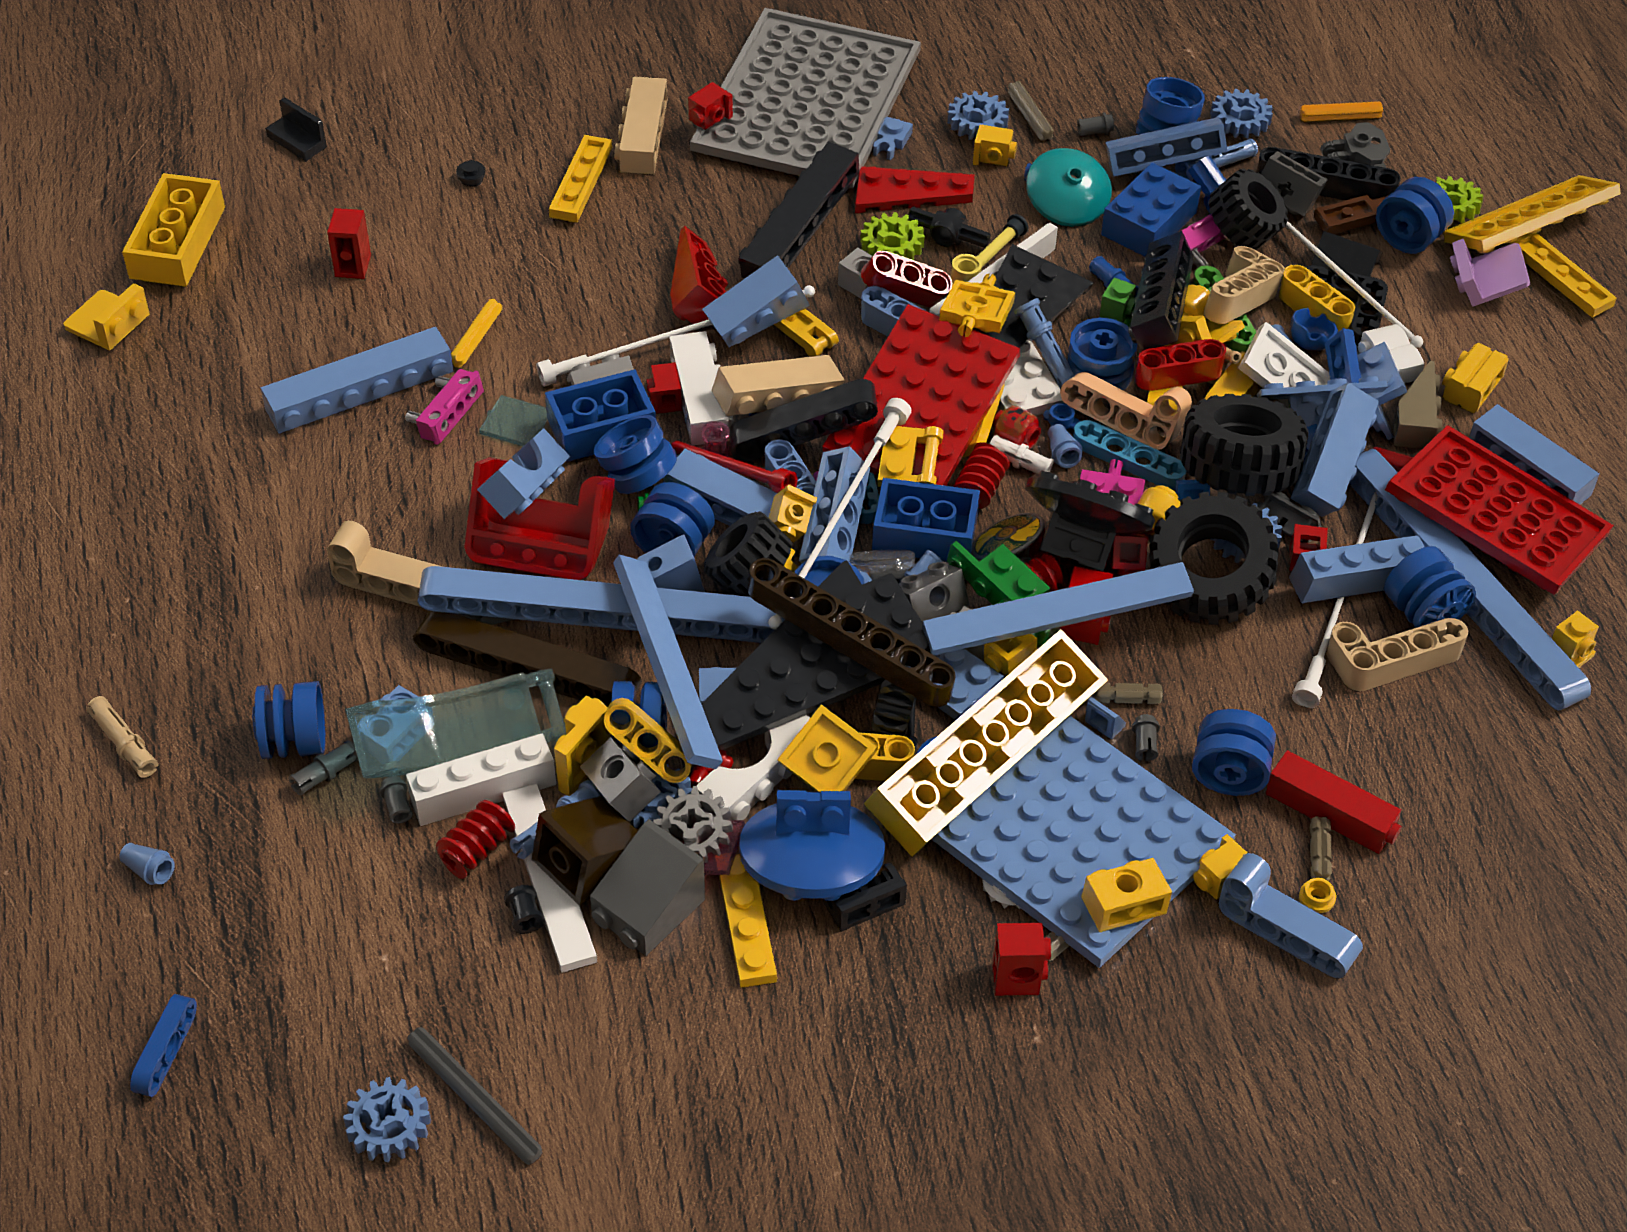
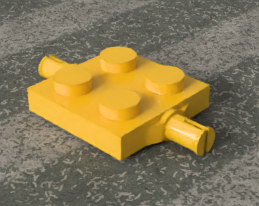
M986 274L981 283L955 280L940 309L939 321L960 325L958 333L961 336L965 333V337L971 334L973 328L988 333H1000L1014 304L1015 292L995 287L996 277L991 274L990 279V274Z

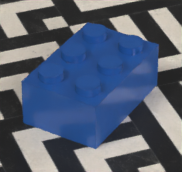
M1151 163L1105 207L1101 235L1136 253L1146 256L1150 242L1177 233L1197 213L1201 186L1157 164Z
M635 369L545 392L547 420L558 444L570 456L566 462L594 455V447L598 440L608 430L629 418L640 415H652L656 418V412Z
M883 478L873 525L872 552L921 558L927 550H930L940 558L939 560L947 562L950 545L958 541L971 554L978 517L980 490Z

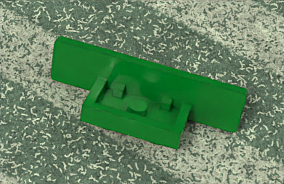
M958 541L950 545L947 557L949 565L961 568L964 578L972 585L974 591L979 596L985 597L992 605L1048 593L1050 587L1004 544L1000 545L980 562ZM1050 629L1031 633L1037 638L1038 648L1046 643Z

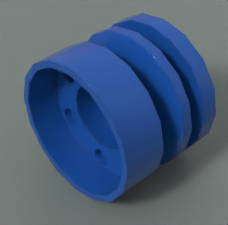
M1158 77L1150 80L1146 85L1142 101L1143 108L1139 112V119L1136 124V133L1139 135L1197 122V119L1201 116L1205 101L1204 93L1196 85L1179 78Z
M1435 546L1421 548L1404 558L1391 571L1383 588L1385 595L1398 610L1405 613L1406 619L1413 623L1414 628L1446 618L1460 620L1467 613L1476 596L1475 587L1465 580V576L1461 572L1454 569L1453 563Z
M319 681L295 683L292 690V699H286V694L281 684L274 686L273 700H271L267 685L256 687L252 722L254 736L258 742L262 759H272L275 742L280 758L287 757L290 741H295L296 749L300 756L325 753V714Z

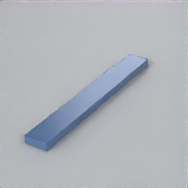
M619 554L613 564L686 761L690 764L717 769L723 762L648 564L645 561Z
M1180 562L924 620L922 627L927 637L931 654L939 655L1192 597L1194 589L1184 563Z

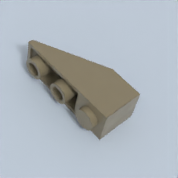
M1429 361L1407 390L1408 392L1398 402L1393 421V446L1423 449L1442 431V419L1437 418L1441 409V396H1436L1440 386V374H1435V361Z

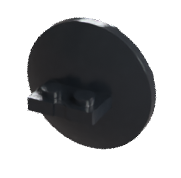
M1040 471V474L1035 473L1034 476L1028 478L1025 490L1051 513L1039 551L1062 559H1070L1075 561L1076 564L1093 570L1104 571L1116 534H1134L1151 531L1155 522L1152 516L1153 509L1140 504L1133 505L1128 503L1129 496L1117 491L1110 490L1109 493L1096 491L1097 485L1086 480L1078 479L1077 482L1069 483L1059 480L1060 477L1055 474Z

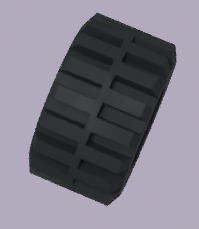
M1243 168L1236 171L1210 194L1208 205L1210 206L1209 211L1214 218V223L1233 244L1236 243L1238 246L1258 249L1280 232L1288 222V211L1279 191L1268 179L1254 170Z
M762 512L750 513L734 522L716 540L704 562V573L728 595L750 597L748 585L751 564L758 559L768 558L784 566L791 552V539Z

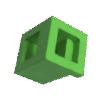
M1113 278L1102 295L1099 317L1115 319L1126 324L1128 327L1131 326L1132 312L1135 308L1136 285Z

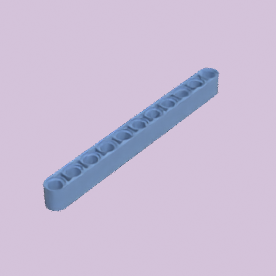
M1370 449L1361 453L1355 465L1357 468L1356 474L1349 484L1368 505H1370L1374 493H1377L1378 500L1375 501L1374 512L1398 538L1418 535L1424 547L1435 546L1453 563L1454 569L1461 572L1465 576V580L1475 587L1476 596L1473 604L1467 611L1468 616L1552 708L1559 711L1588 698L1591 695V685L1586 675L1490 571L1450 530L1425 517L1423 513L1399 501L1394 495L1385 491L1389 480L1398 472L1376 449Z
M430 566L422 571L417 602L426 610L638 631L621 584ZM657 588L675 635L762 643L775 630L769 626L768 621L776 613L757 603L749 596Z

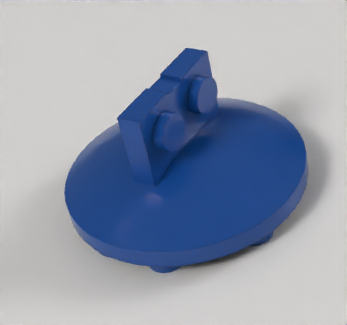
M777 790V803L757 812L743 827L739 841L741 862L746 871L760 884L782 893L785 898L789 900L823 898L828 901H835L841 895L864 886L877 875L884 861L885 841L882 831L875 821L864 812L851 806V791L806 792L800 790Z

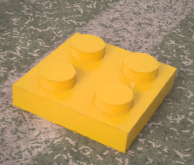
M821 704L777 760L778 763L816 792L846 791L876 753L878 747Z

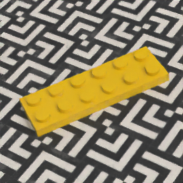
M1578 175L1473 220L1452 227L1444 232V240L1446 243L1452 244L1455 241L1464 239L1467 248L1475 249L1478 253H1489L1494 251L1498 245L1516 242L1518 237L1524 234L1537 233L1541 231V227L1548 224L1561 223L1567 216L1582 214L1586 212V208L1608 203L1610 198L1621 194L1620 183Z

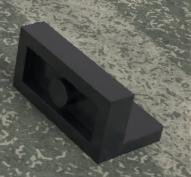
M285 97L279 100L282 117L265 128L267 137L304 161L309 160L327 148L322 120Z
M1323 231L1317 247L1342 271L1370 277L1375 264H1379L1383 254L1379 249ZM1314 255L1312 265L1330 268L1317 255Z

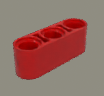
M883 250L877 251L861 270V278L867 286L882 287L903 299L926 307L935 306L952 288V280L946 272Z
M1205 339L1143 350L1138 356L1135 383L1143 390L1154 391L1216 380L1222 374L1226 347L1219 340Z

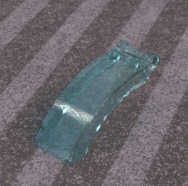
M544 669L526 675L518 673L483 684L428 696L385 701L375 700L345 709L363 778L406 775L543 733L546 742L558 741L562 735H566V728L553 685V681H555L553 669ZM529 687H540L551 728L540 729Z

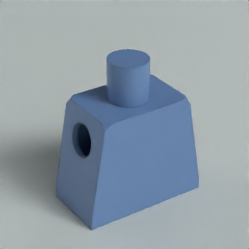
M681 535L638 557V560L647 562L657 588L705 592L695 558L685 535Z

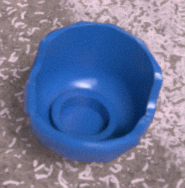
M1309 308L1296 310L1291 318L1290 331L1292 340L1296 345L1306 350L1321 351L1326 349L1325 342L1338 332L1336 324L1328 320L1324 313L1318 317H1313L1310 314Z

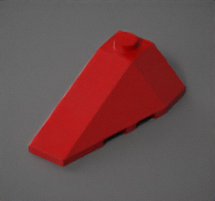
M686 226L680 230L670 296L674 314L683 321L687 319L692 324L708 320L702 309L726 292L725 288L729 284L726 278L721 276L715 269L718 263L707 242Z

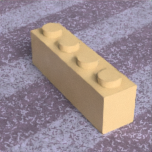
M633 77L631 88H626L625 102L628 106H623L622 123L624 124H619L618 140L620 143L615 144V160H620V172L655 174L668 102L667 79Z
M829 355L719 367L711 391L725 415L733 416L764 412L842 385L845 380Z

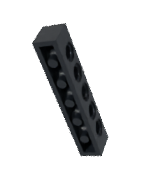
M1182 231L1149 243L1144 268L1141 271V281L1138 284L1139 290L1135 298L1131 326H1129V334L1133 343H1138L1142 351L1178 341L1194 258L1193 252Z

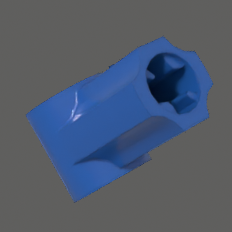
M1206 156L1194 164L1188 172L1195 182L1201 186V190L1205 194L1204 204L1210 213V206L1208 205L1210 194L1226 179L1211 157Z

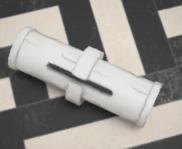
M994 435L990 442L991 445L1002 451L1007 456L1009 462L1012 463V466L1017 469L1023 467L1037 474H1040V471H1051L1054 459L1029 450L1028 445L1023 443L1017 445L999 437V435Z

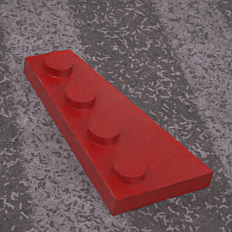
M862 166L859 171L855 213H864L865 208L879 207V211L892 210L893 205L908 204V208H918L925 202H933L935 206L972 203L975 175Z

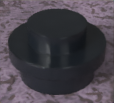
M474 160L465 161L456 169L458 179L463 185L468 187L481 184L486 174L484 165Z

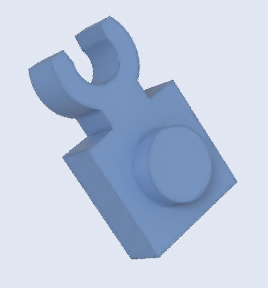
M886 117L878 132V138L873 144V156H877L880 151H887V160L893 159L895 148L903 149L911 136L913 124Z

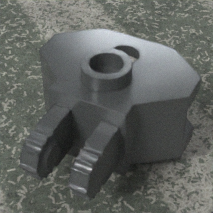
M1369 122L1357 123L1350 133H1344L1343 139L1326 141L1320 147L1321 153L1325 157L1386 168V165L1383 162L1391 150L1383 130ZM1371 141H1378L1380 144H1373Z

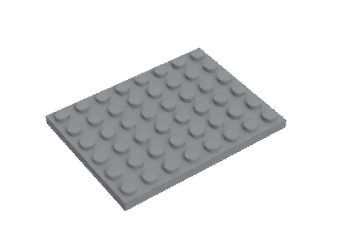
M764 8L721 85V88L733 94V117L730 119L724 117L706 130L698 127L690 141V151L799 176L803 170H807L816 152L821 151L829 141L859 153L860 171L861 167H864L872 151L873 144L878 138V132L885 118L889 116L920 52L921 42ZM859 175L856 177V179L853 181L849 188L854 187Z

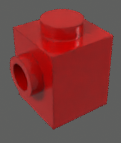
M1116 534L1110 550L1109 566L1112 569H1117V574L1120 575L1136 573L1137 570L1145 571L1148 537L1136 534Z

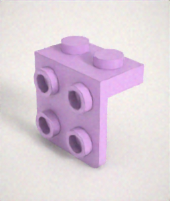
M1464 239L1452 243L1455 255L1450 256V260L1455 273H1460V275L1455 276V280L1460 293H1467L1472 307L1524 289L1530 285L1524 257L1518 243L1510 244L1475 258L1471 257Z

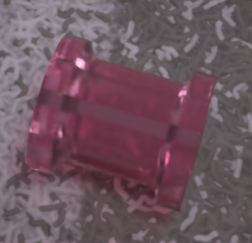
M716 421L705 424L701 430V437L705 442L702 449L719 454L721 449L720 455L728 457L730 455V448L727 445V440L730 436L729 427L722 422Z

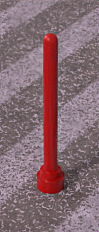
M673 441L671 443L676 454L680 455L684 449L700 454L706 459L737 474L767 483L774 493H779L787 485L797 487L798 477L794 471L784 468L769 471L680 441Z

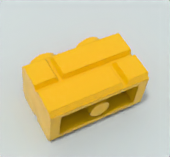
M1480 343L1474 344L1469 352L1464 350L1457 360V368L1455 370L1450 368L1442 381V385L1446 386L1443 394L1444 400L1454 405L1460 404L1461 408L1469 412H1477L1503 378L1509 360L1508 356L1496 350L1492 352L1491 348Z

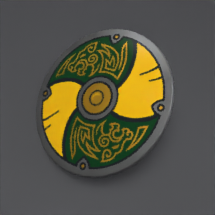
M1022 513L1002 519L988 527L976 538L973 543L972 554L976 559L982 560L1000 545L1004 544L1017 556L1040 537L1045 528V522L1040 515L1034 513Z

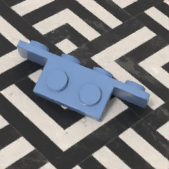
M1384 341L1360 354L1357 351L1361 378L1377 376L1379 381H1388V388L1385 391L1367 394L1379 401L1375 411L1376 420L1373 427L1377 433L1383 431L1386 438L1390 440L1394 436L1381 405L1408 391L1392 354Z
M1377 376L1363 377L1359 379V383H1350L1365 393H1380L1388 388V381H1379ZM1347 379L1328 380V385H1315V381H1301L1296 383V387L1283 388V383H1271L1264 385V389H1261L1256 396L1257 398L1264 397L1269 400L1288 399L1289 408L1296 411L1297 415L1302 417L1306 427L1313 424L1318 426L1330 392L1346 384Z

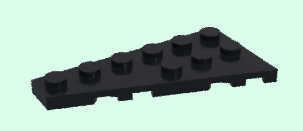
M1012 244L995 276L996 283L994 286L1015 292L1014 304L1000 333L983 332L977 328H973V330L1021 348L1031 340L1026 336L1028 331L1020 316H1016L1014 313L1017 308L1038 298L1040 301L1039 307L1044 317L1052 323L1061 312L1069 309L1082 294L1085 295L1091 289L1094 282Z

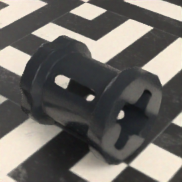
M530 885L516 886L506 892L504 896L505 905L511 909L513 915L511 922L513 929L519 934H528L536 931L545 923L544 916L541 911H538L535 902L537 898L536 890Z

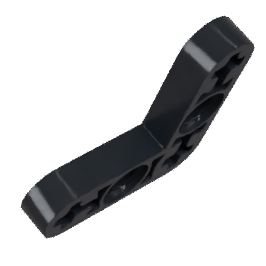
M1316 265L1305 267L1326 283L1330 282V286L1356 304L1350 330L1354 332L1355 344L1357 346L1361 342L1362 326L1368 327L1367 331L1380 327L1382 314L1352 287L1348 289L1338 287L1337 284L1339 283L1349 284L1331 268ZM1344 271L1369 295L1370 292H1375V300L1384 307L1388 292L1386 282L1375 277ZM1361 310H1372L1376 314L1368 315L1363 313Z

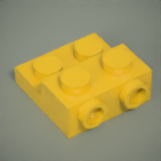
M587 695L577 705H573L567 711L564 718L566 735H562L554 747L558 790L568 796L573 794L579 788V785L588 778L580 766L611 737V734L604 725V715L608 707L597 698L592 699Z

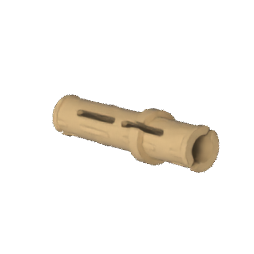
M104 696L93 698L88 703L90 707H87L86 710L115 744L120 758L127 760L138 776L145 778L152 775L157 770L158 762L145 748V742L141 736L134 734L129 729L128 725Z

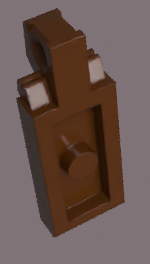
M1368 195L1319 207L1314 211L1313 218L1323 231L1331 234L1377 223V207L1387 196L1373 199L1369 198Z

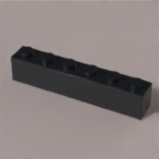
M829 141L821 151L816 152L807 170H803L800 173L794 187L787 190L778 208H774L771 211L765 225L762 228H758L752 242L740 252L738 263L740 264L741 278L745 279L777 255L787 268L791 266L859 175V153Z

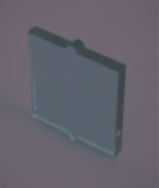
M501 395L492 410L487 411L488 417L479 431L482 435L524 446L544 428L547 421L546 407Z

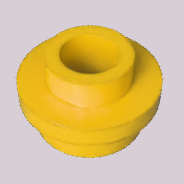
M1312 878L1302 885L1299 892V900L1301 904L1317 913H1325L1333 908L1336 901V893L1329 881L1323 878Z

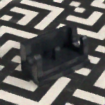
M891 862L884 864L885 870L881 871L880 875L875 876L864 886L841 895L835 901L823 899L824 905L840 932L906 905L907 884Z

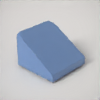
M1090 697L1088 699L1085 722L1108 738L1113 739L1126 726V722L1094 698Z

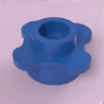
M1056 403L1051 406L1050 410H1046L1043 413L1044 420H1047L1051 426L1061 424L1066 430L1069 428L1074 429L1075 425L1080 422L1078 418L1074 417V408L1066 403Z

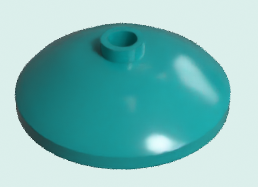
M1057 148L1041 154L1032 163L1026 178L1027 194L1036 210L1050 221L1064 226L1078 227L1096 221L1104 214V209L1110 203L1112 196L1110 178L1103 166L1092 156L1076 149Z

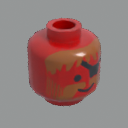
M1016 405L1009 406L1004 411L1000 410L992 423V426L995 427L994 435H999V437L1017 445L1023 443L1028 445L1029 449L1036 444L1041 434L1038 418Z

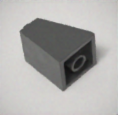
M648 819L590 895L593 920L601 928H609L616 933L626 947L632 950L637 949L647 956L705 900L704 859Z

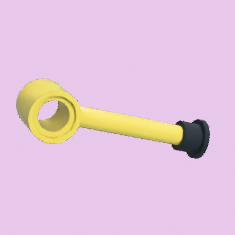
M1012 214L1003 228L1004 231L977 257L971 254L956 256L952 261L951 268L952 286L955 280L968 282L982 271V267L1011 239L1025 235L1029 229L1027 221L1018 214Z

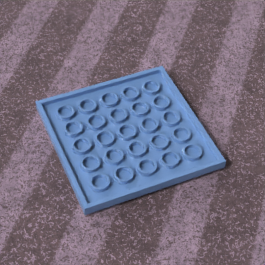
M1070 716L954 818L932 840L991 886L994 885L1006 894L1005 896L1042 923L1051 932H1054L1058 937L1062 936L1068 945L1100 968L1153 918L1099 933L1081 898L1086 876L1091 875L1097 870H1110L1121 867L1134 860L1143 861L1154 858L1172 890L1171 902L1194 880L1193 874L1199 870V860L1210 849L1217 850L1220 847L1222 837L1226 834L1233 840L1236 834Z

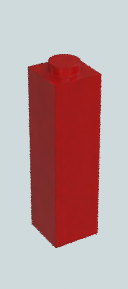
M1288 750L1270 773L1266 795L1310 818L1316 816L1321 818L1327 817L1331 822L1332 830L1380 854L1386 843L1394 844L1402 829V826L1397 824L1402 811L1400 808Z

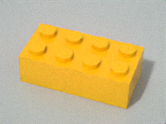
M162 174L122 251L129 279L187 287L225 209L219 180Z

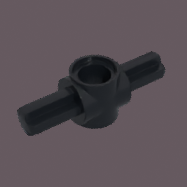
M911 207L909 210L908 221L918 220V225L930 229L932 239L943 247H950L954 243L959 245L962 241L986 248L989 244L991 234L968 226L965 215L958 209L947 208L944 211L938 210L936 214L916 207Z

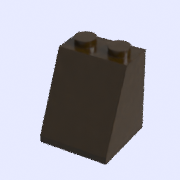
M601 796L544 810L538 816L531 860L580 906L590 899L592 892L639 829L634 828Z

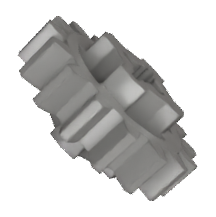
M693 786L691 794L686 795L685 791L680 788L678 789L679 797L677 799L669 795L665 797L668 807L658 806L657 812L661 818L655 819L653 822L670 835L674 834L675 838H681L685 846L704 859V863H707L708 853L712 852L719 856L721 852L718 845H729L730 843L729 837L726 834L733 831L732 822L729 821L732 817L729 807L723 808L725 804L721 796L713 800L711 789H707L701 795L697 786ZM702 807L710 810L712 813H705Z

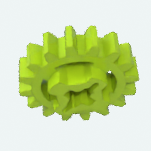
M1448 176L1447 180L1436 177V183L1446 191L1452 201L1454 209L1453 220L1464 223L1465 218L1473 220L1475 214H1480L1483 194H1480V188H1473V182L1466 183L1463 181V178H1459L1456 181L1451 176Z
M894 212L892 217L882 213L881 219L873 216L871 217V223H864V230H861V249L867 251L872 256L877 251L883 250L914 260V255L920 256L922 248H924V228L918 227V220L908 221L909 215L907 214L900 218L897 212Z

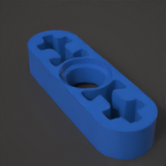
M174 994L170 998L133 1070L130 1081L132 1092L149 1097L155 1096L195 1018L197 1002L194 998Z

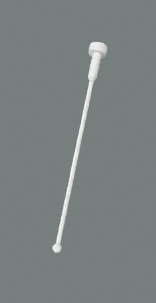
M1289 222L1285 224V228L1392 324L1399 325L1411 340L1413 346L1416 348L1422 346L1423 339L1421 336H1415Z
M810 285L802 290L808 298L813 297L815 294L814 287ZM708 319L589 357L585 354L556 364H551L550 360L547 359L536 363L537 372L542 385L545 387L556 383V376L573 371L572 368L579 364L591 363L611 355L668 339L673 335H681L712 325V323Z
M891 398L883 409L885 421L874 438L875 444L799 574L802 578L805 579L880 447L886 445L895 427L905 424L909 418L911 407L903 399ZM777 614L770 617L768 621L769 626L772 629H776L782 623V617Z
M1376 492L1370 502L1356 544H1362L1365 540L1375 511V501L1378 500ZM1339 597L1336 600L1319 652L1312 658L1305 680L1297 682L1292 699L1298 705L1315 708L1320 702L1323 691L1318 683L1326 663L1324 655L1344 597Z

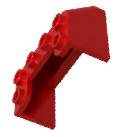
M488 457L474 464L464 545L465 552L472 561L574 580H581L592 573L609 528L615 485L614 478L592 476L586 479L580 488L578 505L536 498L519 515L513 511L504 519L477 489L508 460Z

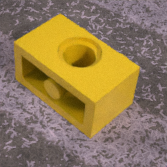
M1154 858L1143 861L1134 860L1124 866L1110 870H1097L1091 875L1086 876L1081 898L1100 933L1167 914L1172 890Z

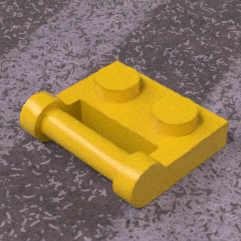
M896 426L886 445L882 448L878 487H881L883 478L936 484L937 478L934 474L938 445L943 440V430L935 426L925 429ZM917 443L926 444L922 473L912 475Z

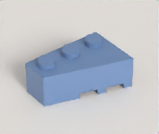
M777 255L702 310L728 347H731L810 306L797 280Z

